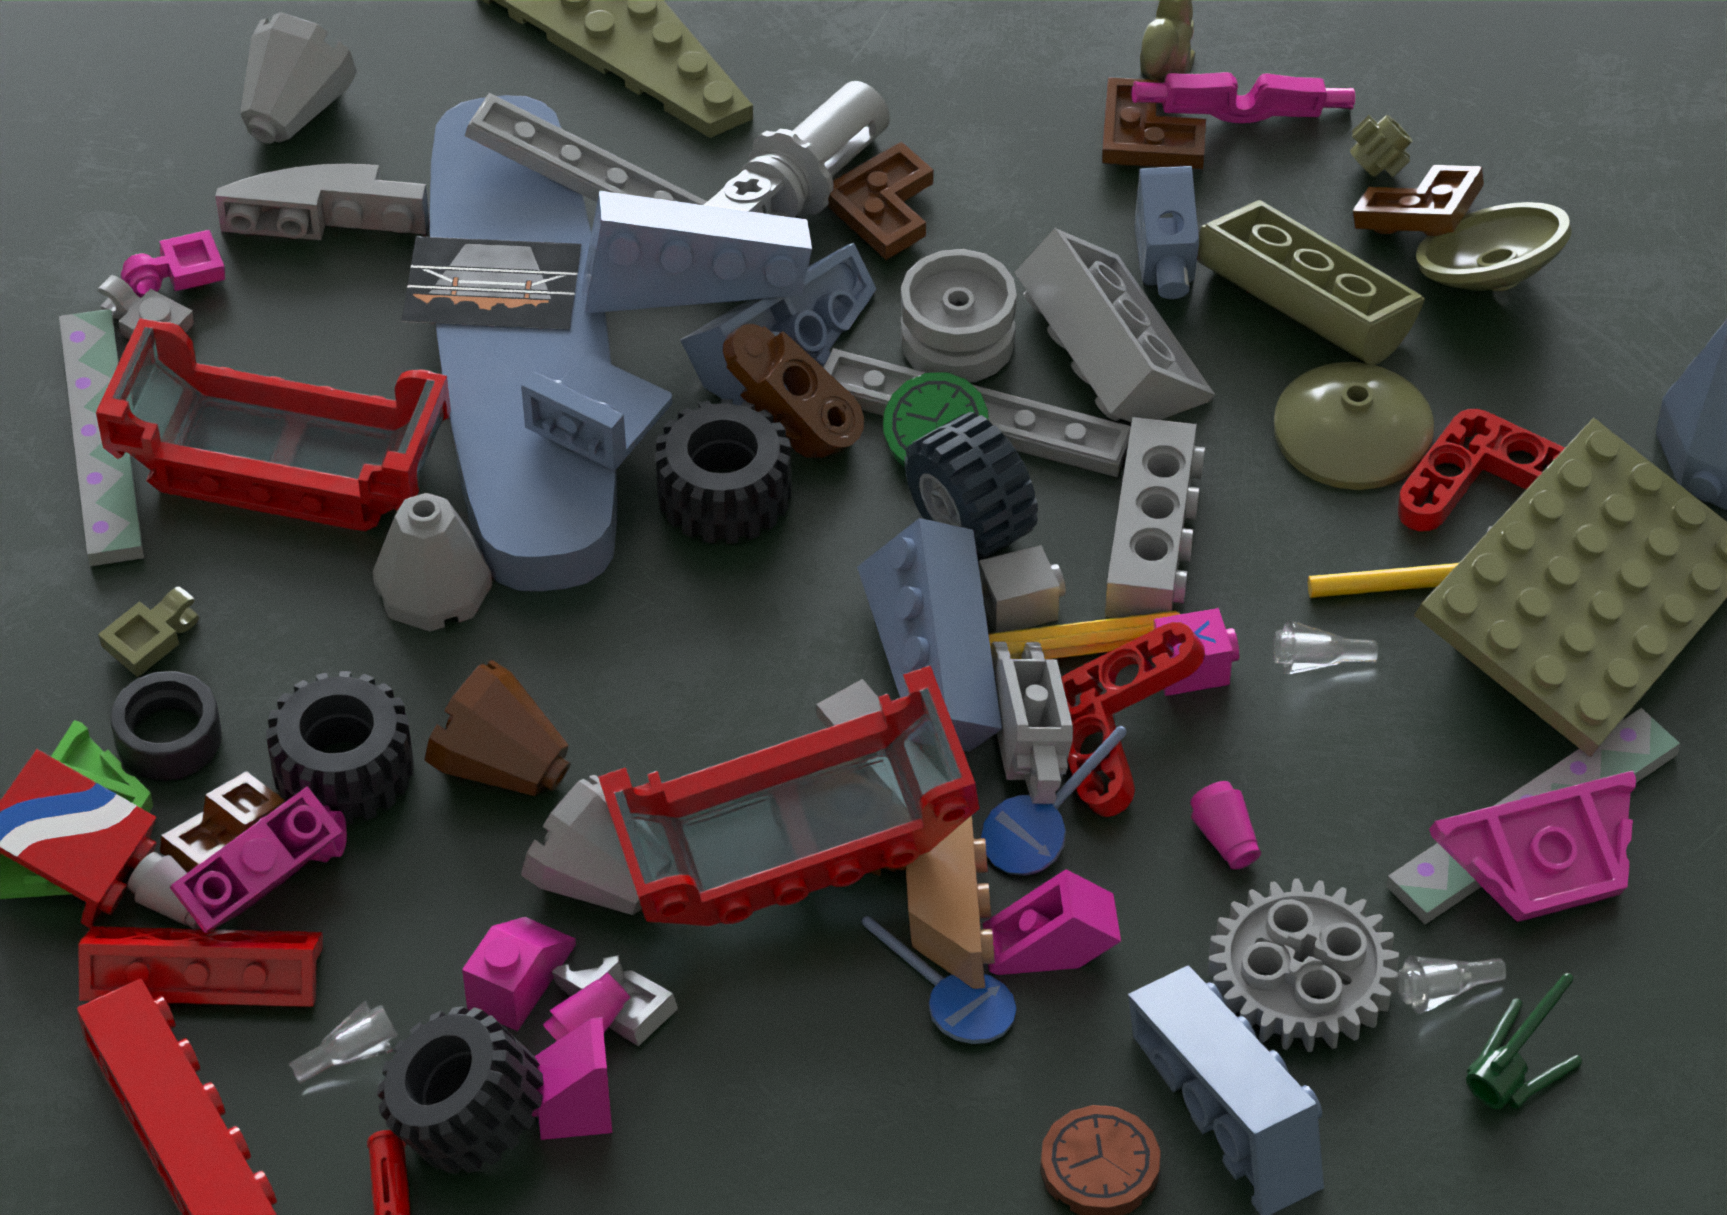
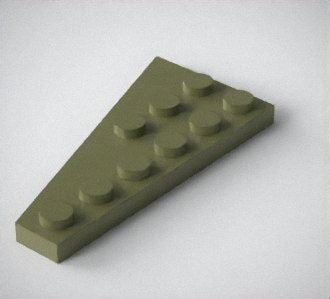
M482 0L487 4L495 1L508 9L510 18L522 25L528 21L545 31L548 41L601 73L606 74L608 71H611L625 80V87L640 95L646 92L664 103V111L709 138L753 119V104L664 0Z

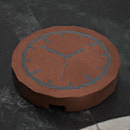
M1091 1105L1072 1110L1053 1123L1043 1140L1040 1172L1047 1191L1057 1201L1059 1197L1062 1202L1070 1205V1211L1079 1215H1124L1131 1213L1142 1205V1199L1148 1196L1151 1190L1153 1192L1159 1178L1161 1151L1153 1131L1138 1116L1118 1107Z

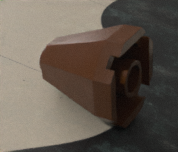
M493 660L489 661L487 666L484 664L478 665L452 696L444 710L450 715L446 723V729L436 724L429 736L424 758L425 762L442 773L533 796L542 793L546 787L554 791L566 776L571 762L565 759L569 747L568 743L512 672Z

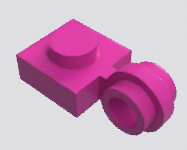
M210 230L159 241L161 257L152 258L148 254H135L124 262L121 271V279L141 298L150 288L158 292L163 278L166 277L170 278L175 291L225 280L224 263Z

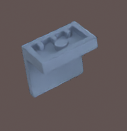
M588 353L583 354L560 381H553L533 371L521 384L525 428L614 471L673 403L671 392Z

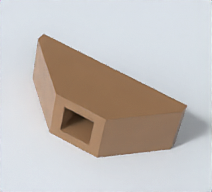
M971 816L930 852L919 855L913 863L907 865L906 878L912 947L952 975H955L971 988L977 989L985 988L983 964H995L992 928L981 929L980 918H991L989 883L977 884L976 874L988 872L985 838L974 839Z

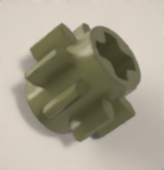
M1368 115L1352 130V137L1357 143L1350 149V153L1373 177H1377L1384 169L1394 177L1411 161L1409 159L1410 154L1405 149L1413 143V140L1391 116L1385 115L1377 123L1371 115Z

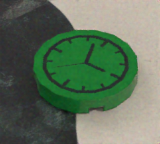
M948 372L924 373L907 380L891 395L884 410L883 433L892 456L905 467L904 457L906 456L908 445L962 414L974 412L978 416L982 415L989 420V412L981 393L966 379Z

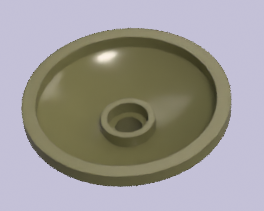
M1533 202L1504 204L1464 215L1453 233L1440 236L1428 235L1420 243L1416 251L1418 267L1423 275L1442 285L1473 291L1508 290L1519 282L1535 275L1560 254L1572 233L1569 216L1559 207Z
M1341 362L1309 370L1297 377L1286 387L1275 408L1274 434L1278 447L1285 458L1297 470L1309 478L1337 488L1364 490L1384 487L1398 482L1409 476L1430 450L1433 441V414L1423 394L1411 382L1399 374L1372 364Z

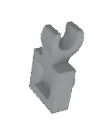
M113 275L98 288L100 294L108 297L100 306L101 310H112L113 318L119 319L120 335L129 340L139 318L158 322H171L180 326L185 332L194 325L192 310L151 288L140 298L124 280Z

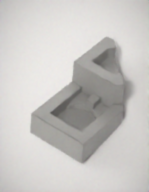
M619 956L603 958V964L598 968L573 972L569 964L557 966L552 971L556 984L570 997L595 980H599L608 972L631 996L609 1028L637 1046L678 1009L672 992L632 970L623 971Z

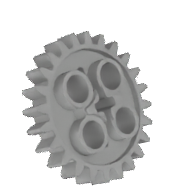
M1294 879L1291 892L1285 893L1273 881L1270 882L1269 897L1264 898L1260 893L1251 889L1248 892L1247 907L1233 901L1230 905L1229 918L1219 917L1216 936H1211L1207 973L1208 976L1213 977V984L1221 995L1224 996L1225 1005L1233 1013L1240 1011V1016L1245 1017L1251 1026L1254 1024L1260 1026V1042H1265L1273 1033L1281 1035L1282 1049L1287 1050L1295 1037L1302 1038L1307 1052H1312L1315 1038L1323 1037L1326 1043L1334 1049L1337 1048L1339 1032L1342 1031L1355 1041L1359 1038L1361 1023L1374 1028L1377 1025L1378 1011H1388L1391 993L1396 991L1399 952L1392 951L1393 932H1381L1383 916L1377 914L1365 918L1367 904L1365 899L1348 905L1345 903L1346 888H1340L1331 897L1325 895L1324 882L1320 880L1315 884L1312 892H1304L1300 880ZM1282 930H1291V931H1295V932H1294V933H1288V932H1285V931H1282ZM1335 953H1343V954H1347V955H1349V956H1341V955H1337V954H1335ZM1265 972L1271 975L1264 976L1257 973ZM1310 996H1320L1325 999H1315Z

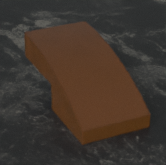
M246 771L205 795L203 812L161 836L160 853L164 856H172L188 873L286 801Z

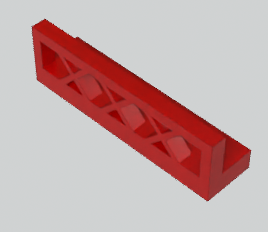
M92 926L78 944L79 1001H93L142 978L152 998L162 995L167 1003L313 1007L316 1002V960L323 949V932L212 929L204 933L202 929Z

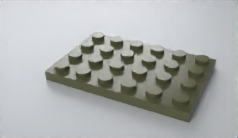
M1593 417L1422 602L1414 616L1591 757L1727 599V522Z

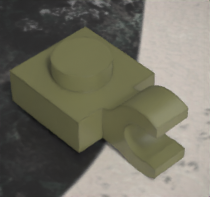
M179 586L171 590L151 610L139 601L98 634L102 648L135 676L139 677L179 645L177 633L189 630L200 619L199 615L189 608L195 602L194 598Z

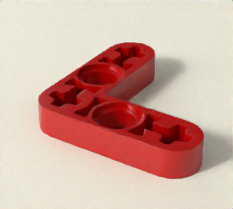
M1480 409L1461 411L1452 419L1402 486L1399 495L1398 517L1405 526L1416 531L1437 529L1444 523L1482 470L1527 490L1542 474L1545 465L1548 464V467L1565 447ZM1475 433H1479L1469 443V449L1464 448L1465 436L1471 437ZM1514 451H1525L1533 455L1536 460L1529 464H1518L1510 460L1507 455ZM1442 463H1452L1460 467L1463 472L1454 477H1447L1438 473L1435 467ZM1429 489L1434 492L1432 504L1426 503L1422 508L1417 507L1428 497Z
M1182 622L1164 624L1061 677L1073 725L1072 745L1067 759L1072 776L1093 754L1085 755L1080 753V748L1085 738L1093 733L1100 732L1103 733L1104 742L1116 729L1113 714L1189 677L1198 670L1205 657V647L1188 625ZM1182 643L1179 646L1180 654L1176 657L1171 658L1174 655L1173 647L1177 644ZM1151 656L1154 657L1151 660L1156 665L1155 668L1148 661V658ZM1132 664L1139 665L1138 674L1132 682L1124 686H1116V677L1124 667ZM1100 682H1101V684L1103 685V687L1107 690V691H1106L1104 694H1102V695H1101L1100 693L1103 692V690H1102V688L1098 685ZM1079 693H1082L1080 695L1081 703L1076 707H1073L1076 704L1075 696ZM1121 740L1076 788L1081 799L1093 812L1100 816L1110 817L1121 813L1129 806L1135 793L1134 781ZM1101 770L1112 780L1108 784L1109 792L1102 796L1100 794L1104 792V786L1101 777L1096 773Z

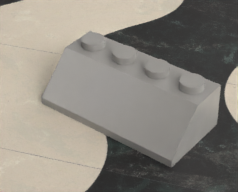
M1054 228L1014 272L1026 289L1023 294L1024 298L1036 311L1044 315L1050 324L1047 328L1049 335L1057 344L1069 352L1074 360L1071 363L1072 369L1083 381L1091 385L1098 395L1095 399L1097 406L1110 419L1114 421L1124 419L1131 423L1132 417L1162 420L1205 404L1215 396V393L1117 254Z

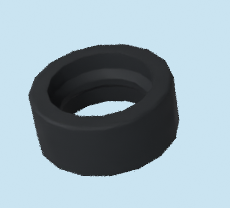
M177 671L154 672L138 678L120 692L112 706L111 728L116 749L123 764L137 775L154 780L180 779L196 773L210 762L221 744V722L217 702L210 688L195 676ZM179 708L193 712L199 717V723L193 731L185 737L169 743L148 742L139 739L133 733L138 722L148 714L161 709Z

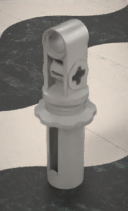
M852 81L840 88L792 131L781 128L776 132L766 130L753 141V150L749 155V162L742 167L739 175L729 180L725 187L711 198L705 206L791 218L796 216L802 217L805 214H818L829 204L828 197L833 191L832 177L888 127L890 115L884 99L871 86L862 82Z

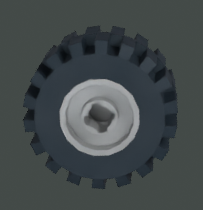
M974 412L962 414L908 445L906 456L904 457L906 478L912 498L921 517L926 520L972 529L974 531L978 562L1034 530L1033 527L1037 525L1038 503L1029 473L1011 442L987 418L982 415L978 416Z

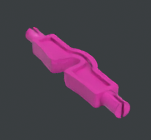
M1229 72L1205 74L1170 73L1166 76L1164 83L1134 81V86H1132L1133 103H1162L1165 113L1211 114L1219 120L1231 123L1257 122L1272 116L1319 117L1323 108L1352 110L1354 108L1353 105H1355L1354 88H1326L1322 78L1291 77L1268 73L1260 75L1251 91L1245 95H1237V79Z

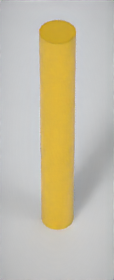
M1458 563L1308 576V592L1310 598L1437 587Z

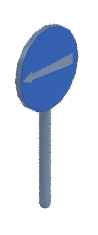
M1117 727L1056 793L1055 804H1032L1030 795H1019L1004 800L992 809L983 824L981 838H985L986 855L995 868L1009 875L1027 876L1041 872L1055 862L1064 848L1066 836L1063 818L1057 809L1126 735L1127 730L1125 727Z
M865 916L862 919L864 927L935 985L928 1007L932 1021L941 1032L954 1040L977 1044L988 1043L1004 1036L1012 1027L1017 1008L1013 994L1002 982L990 975L984 974L985 988L973 989L955 975L943 978L873 918Z

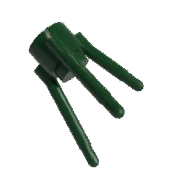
M1570 973L1562 975L1507 1045L1500 1048L1523 1005L1520 999H1514L1510 1003L1481 1054L1466 1070L1468 1074L1466 1076V1083L1474 1096L1490 1108L1502 1109L1508 1102L1513 1108L1519 1109L1531 1095L1562 1078L1582 1064V1058L1574 1055L1525 1083V1074L1528 1072V1066L1525 1060L1518 1054V1051L1573 982V976Z

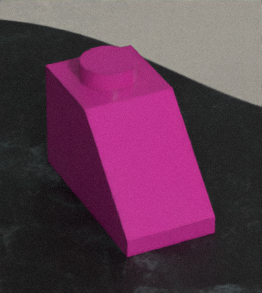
M1067 869L982 923L983 929L992 928L995 964H988L989 971L996 975L1080 968L1121 942L1114 894Z
M527 917L492 926L462 969L467 1009L471 1010L473 1007L481 1009L489 1016L492 1015L500 1024L518 1031L553 980L552 971L557 966L563 965L576 946L575 938Z
M602 1017L590 1018L535 1056L540 1064L537 1069L543 1074L544 1085L537 1089L543 1095L540 1108L533 1110L532 1116L539 1117L541 1140L612 1133Z

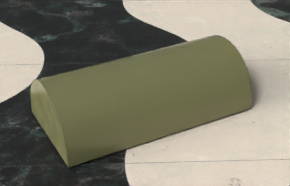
M1257 200L1202 225L1199 233L1197 260L1200 264L1366 364L1376 365L1396 350L1415 323L1425 300L1422 295L1261 200Z

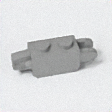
M993 642L990 648L1002 729L996 735L1006 779L1025 780L1032 804H1055L1057 798L1055 792L1060 788L1063 774H1066L1068 768L1067 759L1073 738V725L1058 662L1054 659L1044 658L1041 643L1039 642L1025 643L1022 659L1010 658L1007 643Z

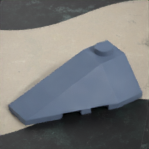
M851 243L808 267L801 296L747 300L713 319L680 341L703 387L721 399H733V404L741 405L745 400L740 394L745 387L726 368L728 364L723 355V343L730 333L746 324H755L760 327L765 326L775 336L784 331L816 362L824 366L831 354L829 350L839 335L849 330L876 291V287L855 244Z
M1727 319L1664 395L1656 429V435L1677 483L1696 498L1710 502L1727 510Z

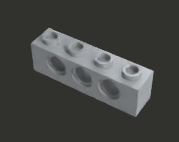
M1132 417L1107 579L1105 617L1120 618L1168 612L1173 610V603L1184 604L1188 571L1178 570L1179 561L1190 562L1194 529L1184 528L1185 519L1196 520L1199 488L1190 487L1191 478H1202L1205 447L1195 446L1197 424Z

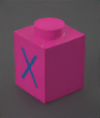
M1219 608L1154 619L1153 630L1171 622H1182L1188 625L1205 647V657L1198 670L1189 677L1163 689L1165 696L1230 685L1232 662L1239 661V645L1234 629L1225 628ZM1182 643L1177 644L1173 647L1174 655L1171 658L1176 657L1180 654L1179 646Z

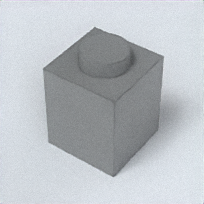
M1042 545L979 561L985 612L994 633L1021 630L1058 620L1059 597L1065 596V582L1058 564L1050 565Z

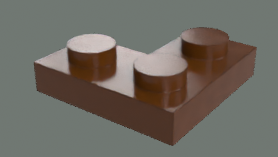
M1108 77L1102 163L1156 167L1192 166V169H1203L1206 119L1156 116L1157 103H1133L1132 86H1134V81L1158 83V80Z
M901 141L834 180L833 191L829 194V204L827 207L887 260L926 237V222L904 201L933 185L934 170Z
M1433 165L1418 189L1368 187L1353 209L1355 229H1372L1379 234H1391L1398 231H1422L1429 236H1440L1453 233L1484 186L1482 167Z

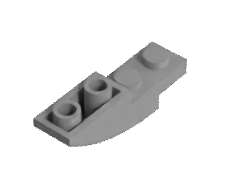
M321 164L293 167L241 179L217 188L215 195L220 229L223 232L322 240L325 225L393 231L397 233L426 234L430 221L426 184L381 180L379 165Z

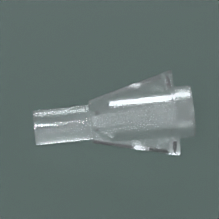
M1287 620L1283 630H1277L1273 639V659L1275 663L1282 664V670L1285 675L1340 664L1342 661L1376 662L1378 655L1376 640L1343 639L1340 635L1292 620Z
M1408 956L1404 961L1403 969L1398 973L1397 986L1402 1000L1406 1004H1410L1416 1013L1422 1014L1472 989L1473 986L1505 980L1506 968L1501 958L1468 963L1460 960Z
M364 1000L321 1041L322 1045L293 1060L289 1065L301 1084L333 1065L339 1067L394 1052L388 1041L398 1036L382 1005L370 1010Z

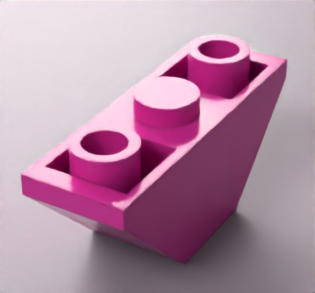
M307 786L175 881L169 888L204 933H207L240 915L277 888L343 831Z

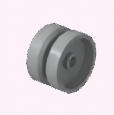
M955 249L939 251L921 258L907 271L901 286L902 317L900 338L903 355L915 370L926 373L948 372L971 383L996 374L1010 360L1015 346L1016 325L1014 318L1016 315L1017 293L1014 278L1006 267L985 253Z

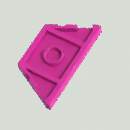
M1632 770L1435 821L1429 828L1432 838L1517 922L1614 897L1620 895L1628 887L1630 861L1627 858L1626 849L1631 842L1633 820L1629 819L1630 793L1635 789L1636 777Z

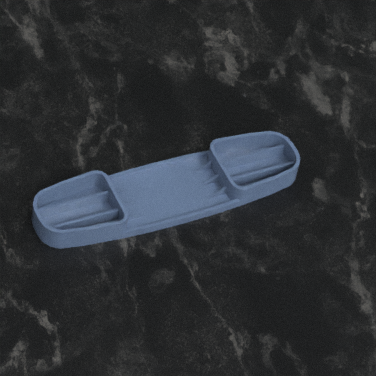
M497 96L561 128L556 113L545 103L527 96ZM486 97L461 102L446 111L436 124L431 158L430 237L577 243L582 245L570 329L436 323L442 375H447L451 407L449 420L456 451L458 475L471 529L490 568L491 576L498 583L518 591L567 589L593 580L605 571L614 557L617 525V469L615 471L525 428L521 384L533 371L553 381H560L585 353L611 364L605 312L584 314L582 281L591 230L583 195L465 137L469 122Z

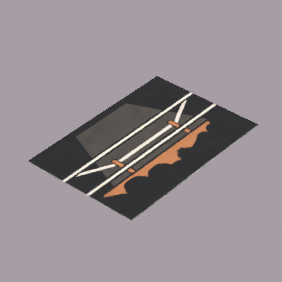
M416 236L401 322L570 329L582 244Z

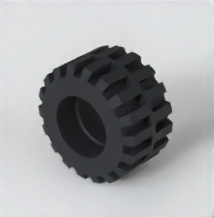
M721 399V404L711 405L708 400L698 403V409L691 410L688 407L678 412V420L670 419L664 425V434L658 435L656 441L657 495L661 511L667 512V520L673 527L682 525L683 534L691 538L697 534L702 535L703 542L715 544L716 539H726V544L738 543V537L746 536L750 540L760 536V528L763 527L770 530L777 524V515L784 516L788 509V499H791L792 492L791 447L789 439L786 438L785 428L780 422L773 423V415L765 409L756 412L755 404L745 401L741 405L733 404V399ZM718 469L737 470L732 473L724 474L710 472Z
M339 671V677L328 678L327 673L315 675L316 681L309 684L302 680L294 685L295 693L293 695L284 693L277 700L278 710H271L268 717L269 729H266V740L276 790H280L281 798L288 801L308 786L323 806L327 805L331 811H341L343 813L346 825L353 824V818L363 816L365 821L376 817V809L379 807L386 810L391 808L396 803L395 794H404L409 786L408 776H413L414 768L408 715H406L405 705L401 698H394L393 689L385 683L376 686L374 677L363 674L357 679L352 677V672ZM341 742L361 744L357 748L344 753L332 754L320 751L327 746Z
M464 1006L453 1007L448 1015L441 1010L430 1015V1020L423 1025L419 1022L410 1029L411 1035L404 1042L400 1040L394 1047L395 1055L393 1059L385 1062L381 1072L386 1078L378 1084L377 1096L383 1100L378 1105L381 1117L387 1121L386 1126L436 1169L442 1168L447 1173L458 1174L462 1168L467 1173L479 1171L484 1162L492 1165L501 1160V1153L507 1148L513 1150L521 1142L518 1137L523 1130H530L535 1121V1118L532 1116L533 1110L540 1108L543 1095L537 1091L538 1088L544 1085L543 1074L537 1069L540 1064L536 1057L492 1015L489 1016L483 1010L475 1007L470 1011Z

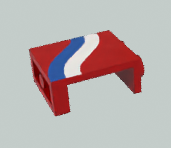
M36 749L0 800V857L3 854L85 901L86 905L80 923L91 928L102 911L109 915L114 912L127 890V884L122 881L131 868L135 869L147 855L154 851L157 842L150 839L156 816Z

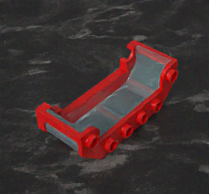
M139 318L96 410V417L103 448L117 459L123 457L125 452L129 453L150 470L146 481L161 493L366 532L378 525L382 514L392 509L398 511L405 499L417 496L419 492L418 479L441 422L448 419L451 407L447 375L422 369L405 371L398 377L394 388L395 401L377 395L369 396L337 390L329 386H316L289 381L276 376L268 377L236 371L228 367L196 363L193 342L180 326L171 322H158Z
M931 665L903 674L909 692L908 696L891 701L889 694L879 696V711L664 783H661L658 771L647 774L649 783L632 787L626 767L598 776L646 921L697 926H712L718 923L735 924L750 917L753 911L774 904L782 906L795 904L803 900L810 892L830 885L835 887L848 886L860 880L866 873L884 867L900 868L913 863L919 855L930 852L980 808L976 783Z

